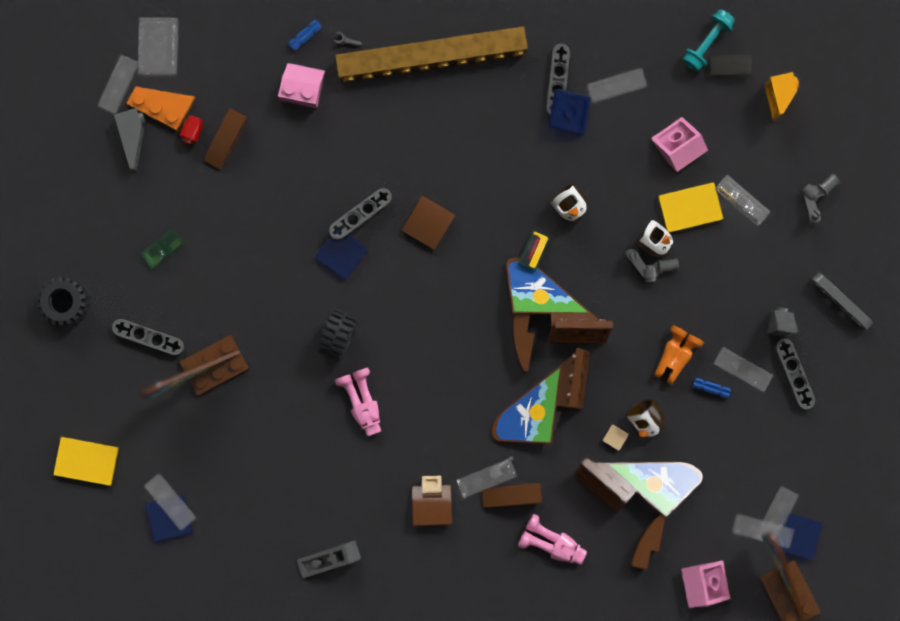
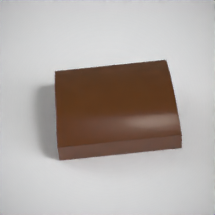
M422 196L402 231L435 250L453 221L455 214Z
M441 485L442 496H422V486H412L413 525L452 524L451 485Z

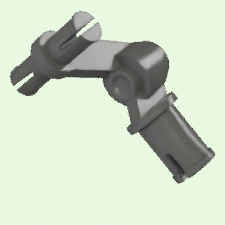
M831 174L822 184L815 186L808 184L802 190L811 226H816L821 219L820 211L817 209L815 202L820 197H827L829 192L840 183L834 174Z
M629 249L625 252L626 257L633 263L641 276L645 278V282L656 281V277L662 274V272L679 270L677 258L662 261L657 259L653 264L645 265L636 250Z

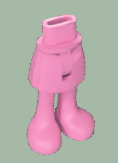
M368 367L352 373L358 384L363 403H361L354 388L351 374L336 379L335 383L347 391L353 406L351 410L353 417L362 426L361 429L365 430L366 435L370 436L380 432L381 429L379 426L377 401L372 400L366 383V378L370 373Z
M533 514L526 529L551 540L554 544L545 542L524 531L518 547L525 549L528 545L535 546L550 553L553 559L582 564L587 553L586 550L580 548L579 544L563 532L559 535L543 527L539 523L537 515Z

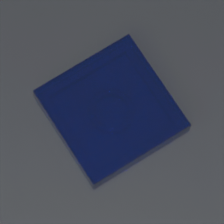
M556 89L554 91L548 127L585 135L591 98Z
M336 229L333 234H339V236L342 235V229ZM350 235L340 241L333 240L330 237L315 257L346 280L368 252V249Z
M184 494L146 504L155 542L193 532Z
M784 512L777 536V542L781 551L813 560L823 523Z

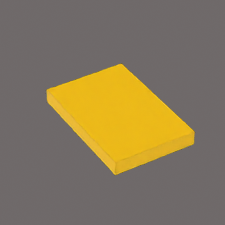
M714 182L658 196L665 227L669 233L723 220Z
M61 437L53 475L112 485L119 447Z

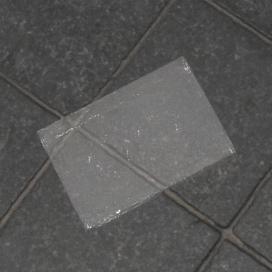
M139 18L138 74L177 75L178 18Z

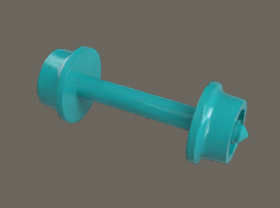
M719 10L715 15L712 14L710 18L716 25L696 52L691 49L685 51L686 55L683 58V62L688 68L699 71L702 66L707 65L702 55L721 29L727 32L732 31L735 19L730 13Z

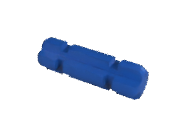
M312 21L309 27L304 28L296 35L295 39L293 38L288 43L294 51L300 48L301 44L308 41L314 35V32L317 33L321 29L318 21Z
M695 378L693 382V388L703 389V391L714 395L719 394L723 398H728L731 392L730 388L721 387V385L709 381L704 382L700 378Z

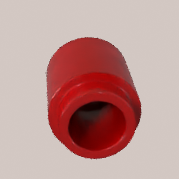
M189 115L188 119H185L179 137L182 138L181 141L189 145L197 143L203 128V120Z

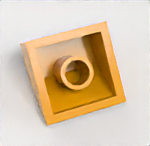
M793 72L770 77L764 84L773 121L778 120L785 112L796 94L797 88H799L798 79L794 77Z

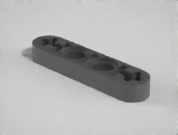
M565 44L556 45L552 53L546 108L547 114L552 118L560 117L564 110L570 50ZM560 49H563V52L566 53L562 57V62H566V64L558 62L559 54L556 52H559ZM562 67L565 73L563 76L558 77L554 74V69ZM559 85L562 87L563 92L560 95H554L552 93L553 86ZM550 98L562 99V102L558 100L557 108H560V110L556 114L550 109L554 105V100H550Z
M385 188L374 192L330 226V237L336 241L344 239L387 207L392 199L391 192ZM379 194H386L387 201L385 202L384 200H381L380 202H378L379 208H377L375 202L379 200ZM366 204L372 205L373 212L370 214L363 212V206ZM351 215L356 216L358 223L355 225L349 224L347 221L348 217ZM344 221L346 227L341 230L342 235H334V228L340 229L343 226L341 222Z
M817 273L811 279L815 286L862 329L867 330L873 324L872 320L821 273Z
M118 319L112 325L113 332L120 337L172 355H180L184 351L185 345L183 341L176 337L124 319ZM123 322L124 327L131 329L130 337L127 336L129 334L127 331L122 330L119 333L117 325H121ZM137 329H143L145 332L144 337L140 340L134 336V332ZM155 335H160L163 339L162 344L159 346H155L152 342ZM167 338H170L168 342L172 344L178 341V345L181 346L180 350L176 349L173 352V348L166 345Z
M780 339L775 344V351L799 408L804 410L810 409L815 404V397L794 345L789 339ZM782 342L789 345V348L786 349L787 353L793 354V356L787 357L784 360L782 356H786L785 351L779 349L782 346ZM788 360L796 362L795 370L787 369L786 363ZM797 377L801 378L804 382L803 387L800 389L796 388L793 384L794 379ZM807 389L804 395L806 398H810L808 406L801 403L803 396L802 394L798 395L797 392Z

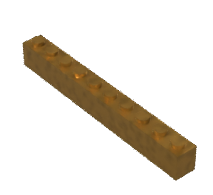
M523 26L337 54L336 62L339 80L348 83L355 81V78L369 80L373 79L375 75L388 77L392 76V73L395 72L408 74L411 73V70L415 69L427 71L430 70V67L435 66L441 69L455 63L457 66L468 64V61L481 63L485 62L488 58L501 60L508 55L521 57L524 53H527V43Z

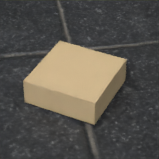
M612 424L602 441L619 451L629 434Z
M422 476V496H442L441 476Z

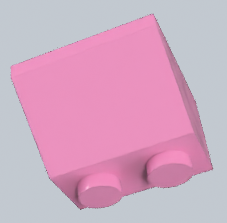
M288 63L278 94L280 101L317 108L325 71Z
M683 117L651 138L667 163L676 171L684 168L708 151L702 135Z
M723 560L682 569L689 607L708 606L730 599Z

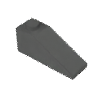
M135 108L114 114L129 168L132 172L137 171L144 134L143 124L146 123L143 113H139Z
M781 307L771 311L768 334L788 337L797 333L793 313L788 312L787 308Z
M352 541L297 559L302 578L352 563L360 560L361 557L356 541Z

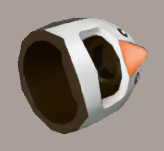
M574 183L563 188L550 200L555 210L564 219L569 221L581 220L587 210V200Z
M652 220L642 231L635 245L649 256L665 258L671 253L673 239L663 226Z
M646 399L635 404L627 413V418L639 431L640 437H653L659 434L664 427L665 417L663 411L653 399Z

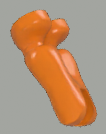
M674 325L670 329L673 338L667 342L654 375L660 379L666 367L671 368L672 371L666 381L671 385L691 359L693 348H700L704 344V341L688 334L683 347H680L687 332Z

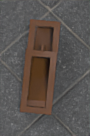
M231 108L229 109L204 158L205 162L221 170L248 121L247 117Z
M514 315L513 338L515 351L523 372L527 373L534 334L527 332L530 315Z
M540 483L482 488L483 507L542 502Z
M660 513L650 522L638 540L631 559V566L647 569L651 550L659 552L665 517Z

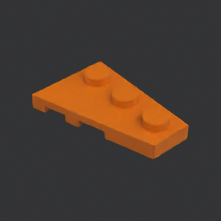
M135 87L127 104L178 131L195 97Z

